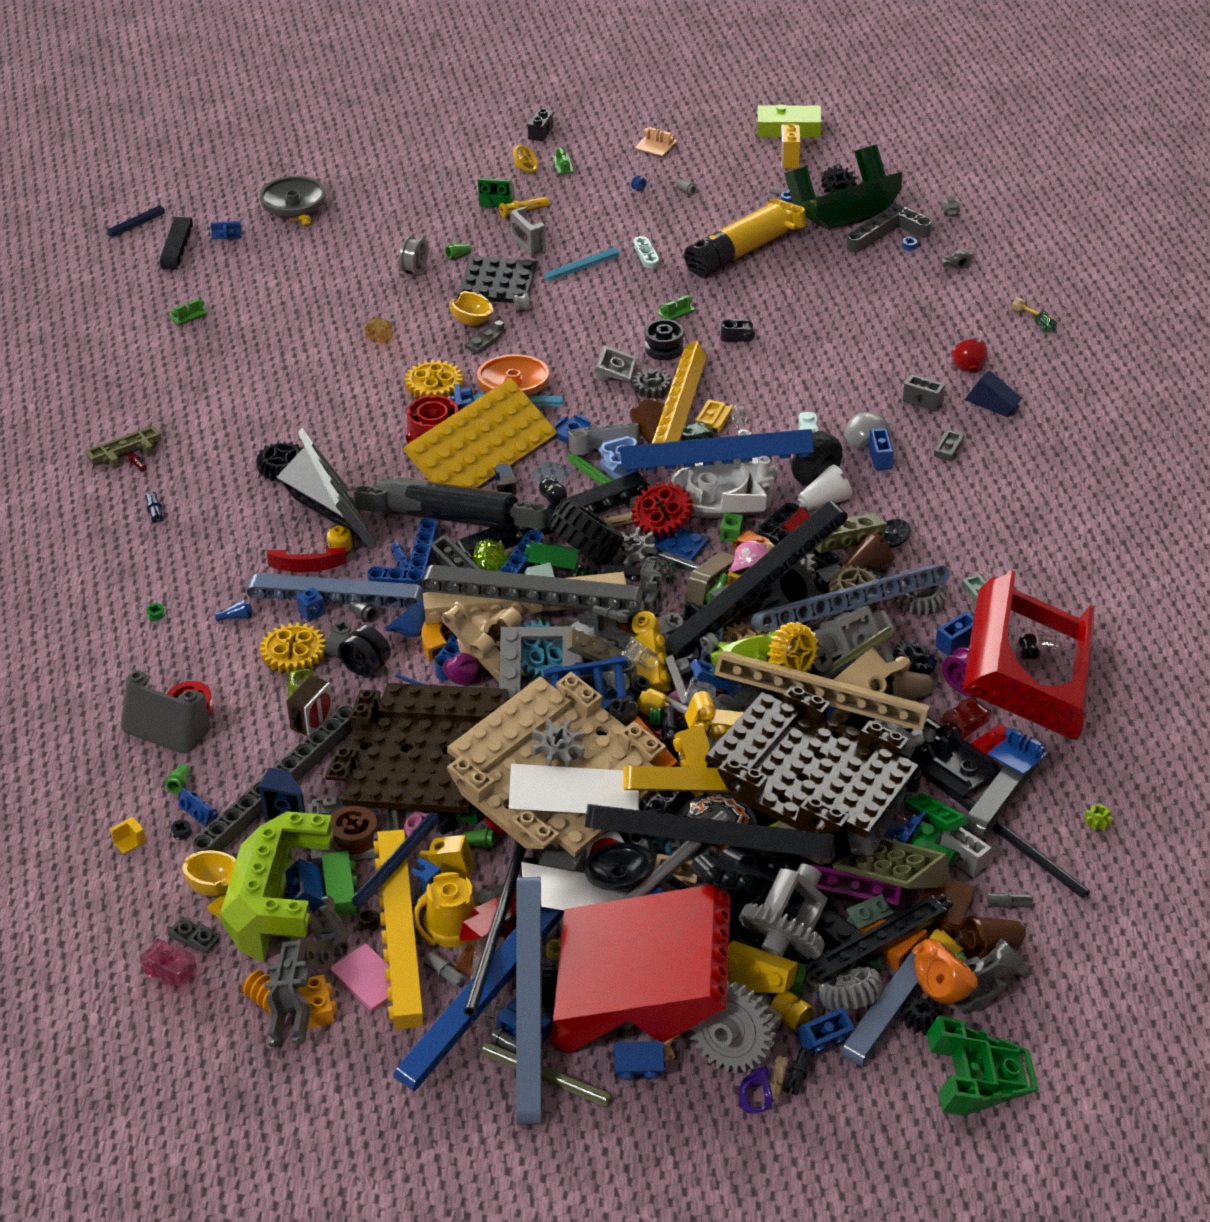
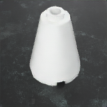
M834 464L829 466L798 495L799 499L797 502L799 507L811 511L821 508L828 501L838 503L851 498L853 494L848 479H843L840 475L843 473L842 470Z

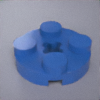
M574 415V418L569 419L568 416L562 417L556 422V437L563 442L569 443V430L592 427L591 422L586 417Z

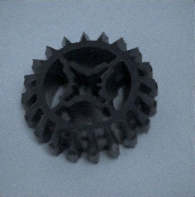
M277 441V444L270 443V446H264V450H259L256 459L260 475L264 476L265 479L269 478L271 482L276 479L279 483L280 481L277 476L303 448L299 447V444L294 445L293 442L286 443V441L283 443Z

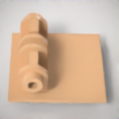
M648 127L644 130L646 136L635 149L663 157L677 140H675L673 133Z

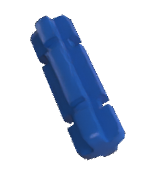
M394 542L390 546V550L399 567L408 568L410 561L401 544Z

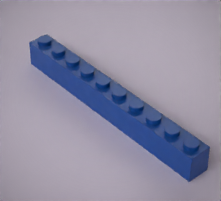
M812 429L620 447L622 470L627 469V473L639 472L638 468H646V471H655L658 466H665V469H676V465L684 464V468L695 467V463L702 462L703 466L714 465V461H722V464H731L734 459H741V463L752 462V458L767 456L771 460L772 456L778 455L779 459L791 458V454H798L799 457H808L811 452H814Z

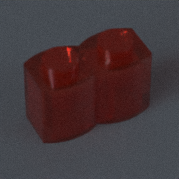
M973 697L961 700L957 707L951 710L948 709L944 713L942 726L950 723L949 730L952 732L951 729L956 727L960 737L964 739L989 721L991 710Z

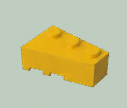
M732 941L729 944L727 976L729 986L734 982H739L741 985H746L749 991L754 990L755 993H785L794 984L798 962L736 941Z

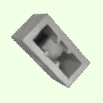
M962 827L955 832L946 831L943 833L940 842L941 846L955 850L954 865L972 877L987 867L992 847Z

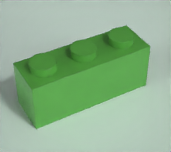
M348 851L322 854L326 894L334 899L335 912L339 916L357 914L356 906L352 904V897L356 894L354 889H358L357 877L351 874L356 872L354 859H349Z

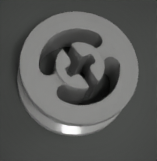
M411 235L405 238L399 254V266L402 272L412 271L414 275H419L426 266L429 246L425 238L416 239Z

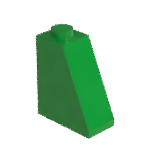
M530 541V545H526L524 556L527 557L528 562L539 564L551 563V566L575 570L578 550L573 547Z

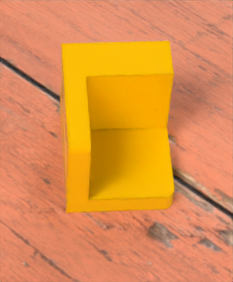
M134 817L110 829L112 842L122 854H126L147 843L144 829Z

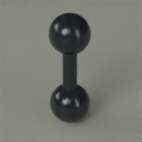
M546 477L540 482L539 492L551 504L559 505L561 500L567 498L566 488L559 484L555 478Z

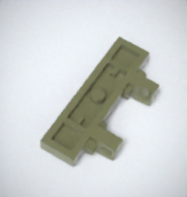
M153 425L86 449L85 452L93 465L100 462H108L112 469L120 467L119 455L136 449L138 451L143 450L147 457L154 455L152 447L155 442L161 441L162 438L159 431Z

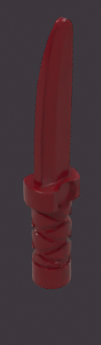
M132 451L125 453L131 464L133 463L141 472L146 471V465L137 454H134Z

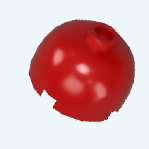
M975 339L965 340L958 343L954 351L953 349L951 350L952 360L959 370L975 373L986 364L988 352L986 343L983 340H980L981 343L976 342Z

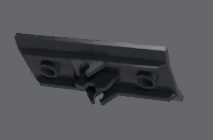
M927 716L925 727L936 730L935 740L933 742L924 741V744L917 746L911 758L896 753V755L918 764L921 772L961 799H964L973 789L994 775L999 774L1004 767L1002 764L962 739L956 727L952 728L951 732L949 730L950 723L942 726ZM898 725L914 736L922 735L923 731Z

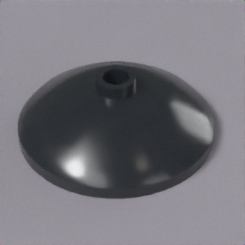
M626 842L612 843L595 850L589 855L584 864V872L587 880L600 889L623 891L643 882L651 873L653 863L650 853L642 846Z

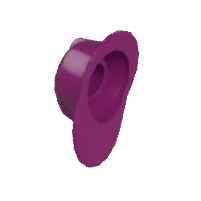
M459 653L444 662V673L452 682L459 685L481 682V670L478 668V659L472 655Z

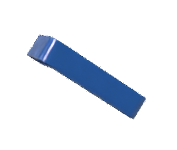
M425 518L420 521L408 568L374 566L367 571L368 581L417 584L422 587L426 568L431 565L433 552L429 544L438 538L437 521L433 518Z

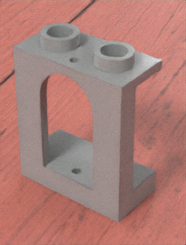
M526 207L510 211L512 239L531 257L545 253V225L542 222L531 225L527 221ZM527 235L528 245L519 237Z

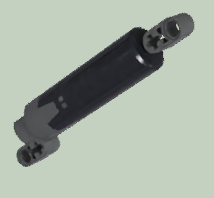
M398 477L394 480L382 478L375 487L359 486L354 488L355 508L358 510L380 513L391 509L394 513L502 530H510L514 525L534 529L548 527L547 505L524 501L519 502L516 495L512 493Z

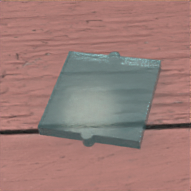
M544 459L538 467H535L534 472L529 478L541 482L546 477H553L561 484L564 480H567V476L573 469Z

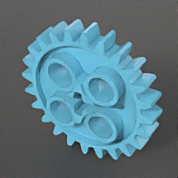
M531 620L529 625L524 622L522 627H550V624L547 622L546 625H543L542 621L539 620L536 625ZM563 639L547 641L521 640V668L525 670V676L532 674L533 680L536 676H541L544 679L543 670L551 666L562 667Z

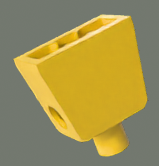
M466 835L434 838L430 849L421 850L419 853V858L421 857L440 867L441 874L455 872L459 873V878L465 879L466 877L470 879L474 860Z

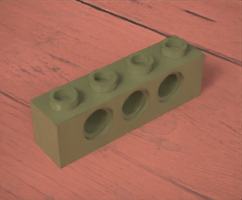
M874 512L848 517L840 528L815 549L819 553L858 546L868 534L873 532L880 536L878 539L882 541L887 523Z

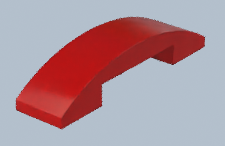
M326 548V552L321 554L287 555V550H267L268 565L272 568L289 572L324 571L347 563L346 548Z

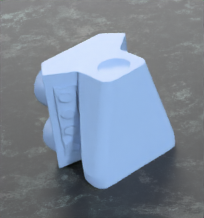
M625 436L604 442L599 448V452L604 457L599 463L600 468L614 479L631 474L627 473V469L622 470L620 447L637 445L636 439Z

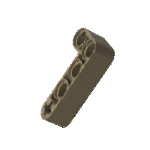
M720 551L694 569L688 579L685 603L694 602L700 609L708 604L705 600V595L718 582L722 573L728 575V569L734 562V555Z

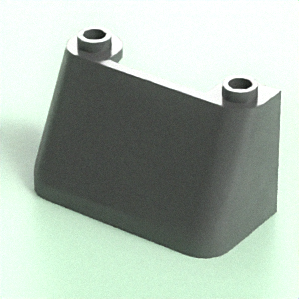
M134 669L126 679L121 716L122 730L125 733L179 753H187L193 750L211 729L205 694L188 690L178 698L145 687L148 683V676L146 673Z

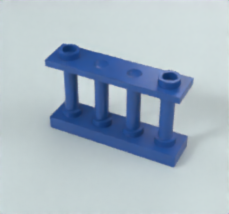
M613 656L611 659L564 667L551 666L543 670V674L547 681L552 680V686L556 689V683L570 672L580 679L583 675L594 674L595 690L602 695L601 707L607 711V707L615 699H605L602 672L615 671L616 698L627 696L623 669L630 668L627 656Z

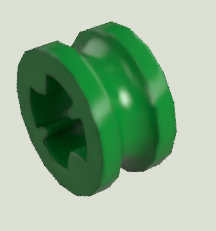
M159 603L150 604L146 608L148 619L158 621L164 618V606Z
M650 707L649 726L656 724L660 727L661 708L654 710L653 707Z

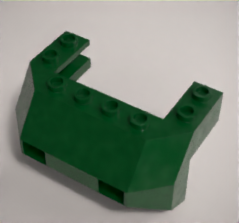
M877 144L854 151L863 183L817 198L807 166L785 172L784 175L792 203L805 208L806 217L824 229L845 225L879 214L888 209L902 189V172L886 176Z

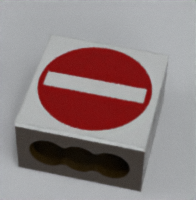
M312 675L286 700L290 729L306 736L310 735L333 712L330 683Z

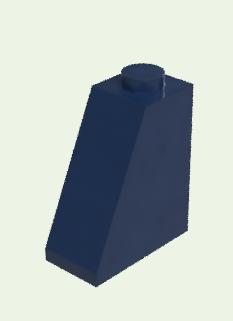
M988 370L964 400L1007 417L1010 413L1015 414L1020 408L1018 404L1023 398Z

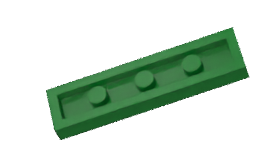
M924 793L904 800L907 810L916 815L925 811L926 813L922 818L947 832L958 831L960 827L968 824L965 815Z

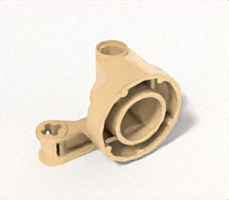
M455 602L448 612H444L441 615L443 623L457 636L460 652L468 653L477 658L478 668L487 669L499 682L501 627H519L522 621L521 614L515 608L509 607L496 614L478 612L470 617L465 605ZM488 631H490L494 635V637L496 638V642H494V640L489 635H487ZM522 668L520 672V679H522L525 675Z

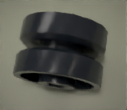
M659 319L649 323L645 327V352L647 355L657 360H672L679 357L683 352L684 328L682 325L670 319Z
M361 625L339 644L338 655L349 671L364 678H369L380 666L389 660L391 648L379 631L368 625Z

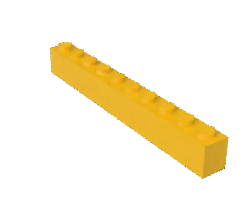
M404 829L377 832L378 841H373L374 854H379V858L375 859L376 871L405 840ZM406 858L378 889L382 890V894H378L379 908L384 907V912H380L381 926L386 927V930L381 931L382 945L387 944V949H383L384 963H389V968H385L386 982H391V987H386L387 1001H392L393 1005L388 1006L389 1021L394 1020L395 1030L423 1027Z

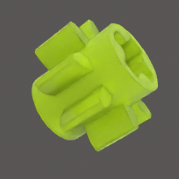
M1091 805V810L1085 811L1086 826L1092 827L1094 831L1101 829L1106 831V826L1112 825L1113 817H1111V810H1108L1104 805Z

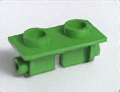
M558 147L556 156H553L558 174L573 173L574 170L565 148Z
M685 295L677 299V304L675 301L663 304L657 314L663 319L672 320L695 311V308L691 306L692 297Z
M196 299L188 302V309L185 304L173 308L169 317L177 325L205 315L208 311L202 307L205 305L203 299Z

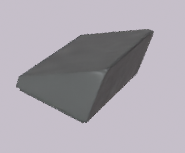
M549 844L538 865L584 872L587 850L584 849L574 857L563 847L557 849L552 844Z

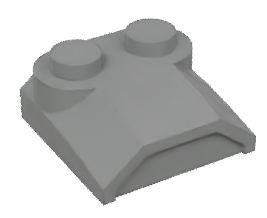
M604 345L594 374L602 381H609L611 378L630 382L637 357Z

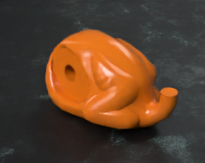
M925 939L913 948L912 952L916 955L914 965L918 983L924 993L931 999L941 1004L949 1005L966 998L977 988L978 978L976 974L936 939Z

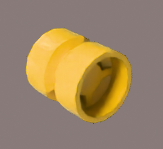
M788 990L785 993H778L770 1005L783 1015L782 1022L785 1021V1025L793 1031H796L803 1024L810 1022L814 1014L813 1006L802 999L798 1001V997Z

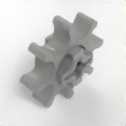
M636 527V532L630 534V536H626L623 531L620 532L624 536V542L612 558L614 564L624 561V565L629 567L637 561H641L644 565L647 554H656L658 552L655 544H650L656 541L653 532L643 536L640 527Z
M546 719V732H540L537 729H534L532 732V740L541 742L540 744L533 745L532 754L534 756L540 753L547 754L546 766H551L554 759H562L566 767H570V754H577L580 757L584 756L585 747L576 744V742L583 741L584 731L570 732L569 719L565 720V724L562 727H555L552 725L551 719Z

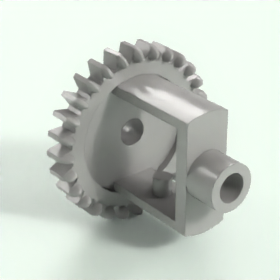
M801 864L797 872L780 869L764 905L758 907V904L753 905L750 903L742 909L738 918L739 922H742L746 929L758 935L760 939H764L761 946L764 951L783 957L785 951H790L792 954H798L801 957L805 956L808 959L820 957L825 945L824 940L820 935L817 936V932L812 933L828 898L816 889L822 875L818 869L807 864ZM795 889L805 900L797 917L792 921H788V914H785L784 917H781Z
M727 981L726 1009L688 1030L695 1032L690 1038L691 1040H698V1043L694 1046L696 1049L703 1048L701 1056L709 1055L708 1063L716 1060V1068L718 1069L724 1064L726 1072L730 1071L731 1068H733L735 1073H738L741 1069L743 1072H746L750 1068L754 1069L760 1065L770 1054V1048L774 1046L772 1039L776 1035L775 1031L782 1023L783 1015L770 1006L772 998L768 993H755L754 990L749 991L746 985H741L739 982H734L729 986Z

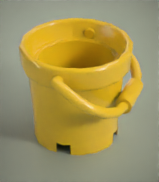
M445 872L433 878L434 882L430 886L429 884L427 885V891L417 900L413 913L414 925L419 934L431 946L439 945L445 948L460 947L472 941L462 942L459 940L463 921L470 919L473 909L477 907L473 896L472 884L466 877V881L463 878H459V873ZM427 904L422 928L419 921V911Z

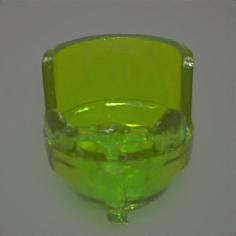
M485 539L480 543H476L472 561L481 570L499 572L512 552H508L504 556L505 548L502 542L496 543Z

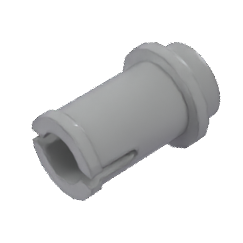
M679 179L676 183V187L685 191L686 194L693 195L697 190L693 182L689 183Z

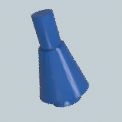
M243 599L226 611L215 613L216 621L227 618H250L249 614L253 613L250 602H246Z

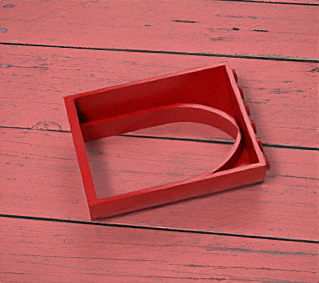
M1013 570L998 578L996 576L978 590L962 691L1069 739L1078 740L1084 724L1095 621L1094 607L1089 605L1081 617L1078 618L1014 589L1016 572ZM1010 610L1077 640L1073 677L1070 682L1055 686L1042 685L1022 668L1015 658L1008 640Z

